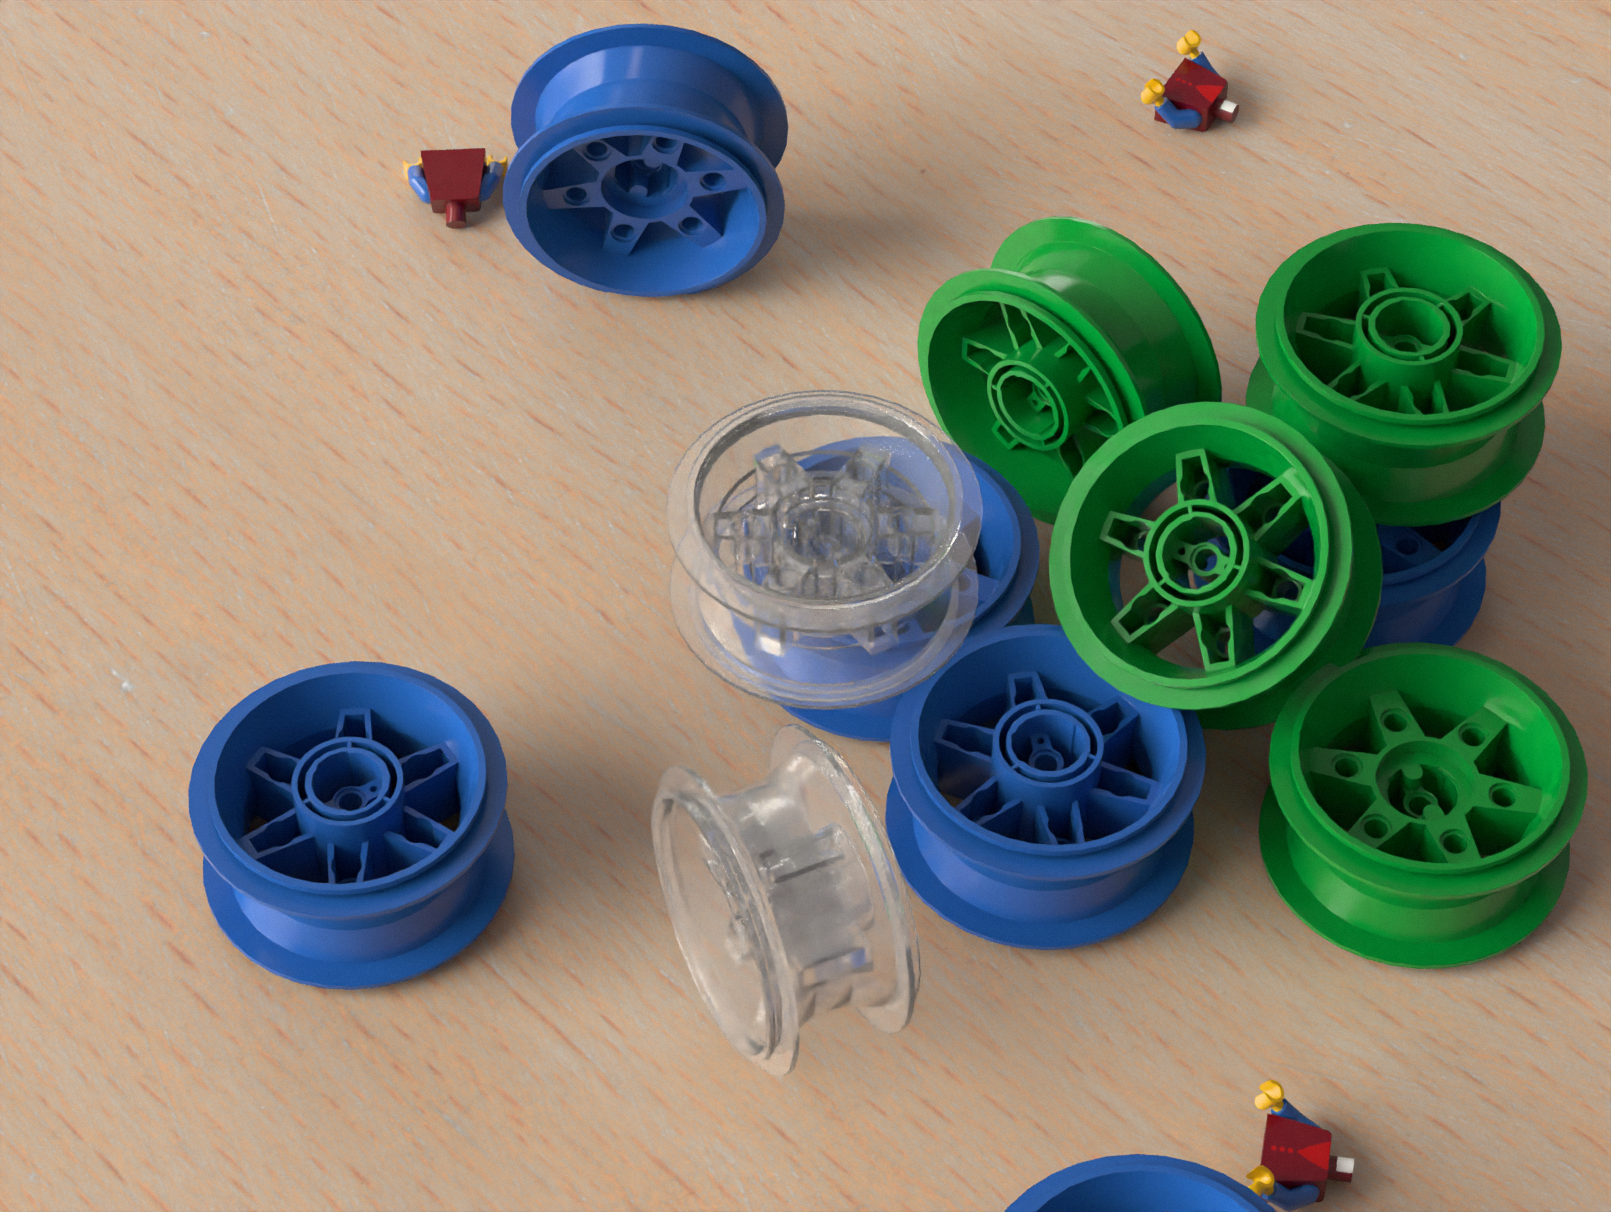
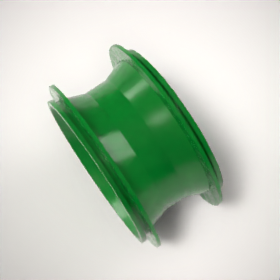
M1050 216L1033 220L1019 227L1004 240L996 252L990 268L965 271L950 278L938 288L926 304L920 320L917 345L922 383L930 406L950 444L981 459L998 471L1018 491L1028 506L1032 517L1051 525H1055L1060 505L1072 481L1087 460L1108 439L1127 425L1153 412L1176 405L1196 402H1222L1219 364L1212 341L1201 317L1188 296L1174 278L1145 250L1113 229L1093 221L1071 216Z
M1379 223L1347 228L1320 237L1293 253L1281 263L1269 278L1260 296L1256 312V342L1260 357L1250 374L1246 391V407L1258 409L1282 420L1301 433L1323 456L1331 460L1357 488L1365 500L1375 524L1415 527L1438 525L1464 519L1500 502L1525 480L1533 469L1542 449L1545 432V413L1542 400L1551 389L1557 375L1562 352L1561 328L1555 309L1544 290L1513 259L1486 243L1444 228L1412 223Z
M1196 402L1156 411L1127 425L1108 439L1087 460L1072 481L1060 505L1052 531L1049 574L1055 610L1065 635L1078 655L1099 677L1117 690L1142 702L1168 709L1195 711L1202 729L1231 731L1251 729L1276 722L1289 696L1306 678L1330 662L1340 668L1357 659L1373 629L1379 609L1383 583V562L1376 524L1365 500L1352 481L1331 460L1323 456L1301 433L1282 420L1255 408L1225 402ZM1227 468L1247 469L1262 473L1275 480L1236 508ZM1177 482L1178 504L1166 510L1155 522L1140 518L1148 506L1164 490ZM1207 494H1209L1210 500L1205 499ZM1309 525L1314 540L1315 552L1313 580L1280 566L1277 557ZM1216 537H1228L1230 555L1207 541ZM1122 555L1144 564L1145 572L1149 579V583L1125 607L1120 588ZM1217 555L1216 566L1210 571H1204L1208 564L1207 559L1210 556ZM1188 570L1193 571V573L1210 584L1201 586L1200 589H1191ZM1298 587L1299 592L1296 600L1284 598L1290 588ZM1263 610L1296 617L1290 628L1274 644L1255 656L1253 619ZM1196 627L1205 669L1177 665L1160 658L1156 654ZM1227 642H1228V654H1226V652H1225V646H1226Z
M1425 642L1391 643L1362 649L1357 659L1340 668L1330 662L1314 672L1289 696L1280 711L1270 742L1269 769L1271 782L1267 787L1260 809L1258 829L1260 853L1267 875L1284 903L1311 930L1337 947L1368 960L1414 969H1445L1474 964L1498 956L1520 944L1541 926L1557 904L1563 892L1569 870L1570 840L1581 821L1587 799L1588 771L1584 751L1572 724L1551 697L1525 675L1500 661L1474 651L1450 645ZM1480 855H1489L1488 857L1482 859L1480 857Z

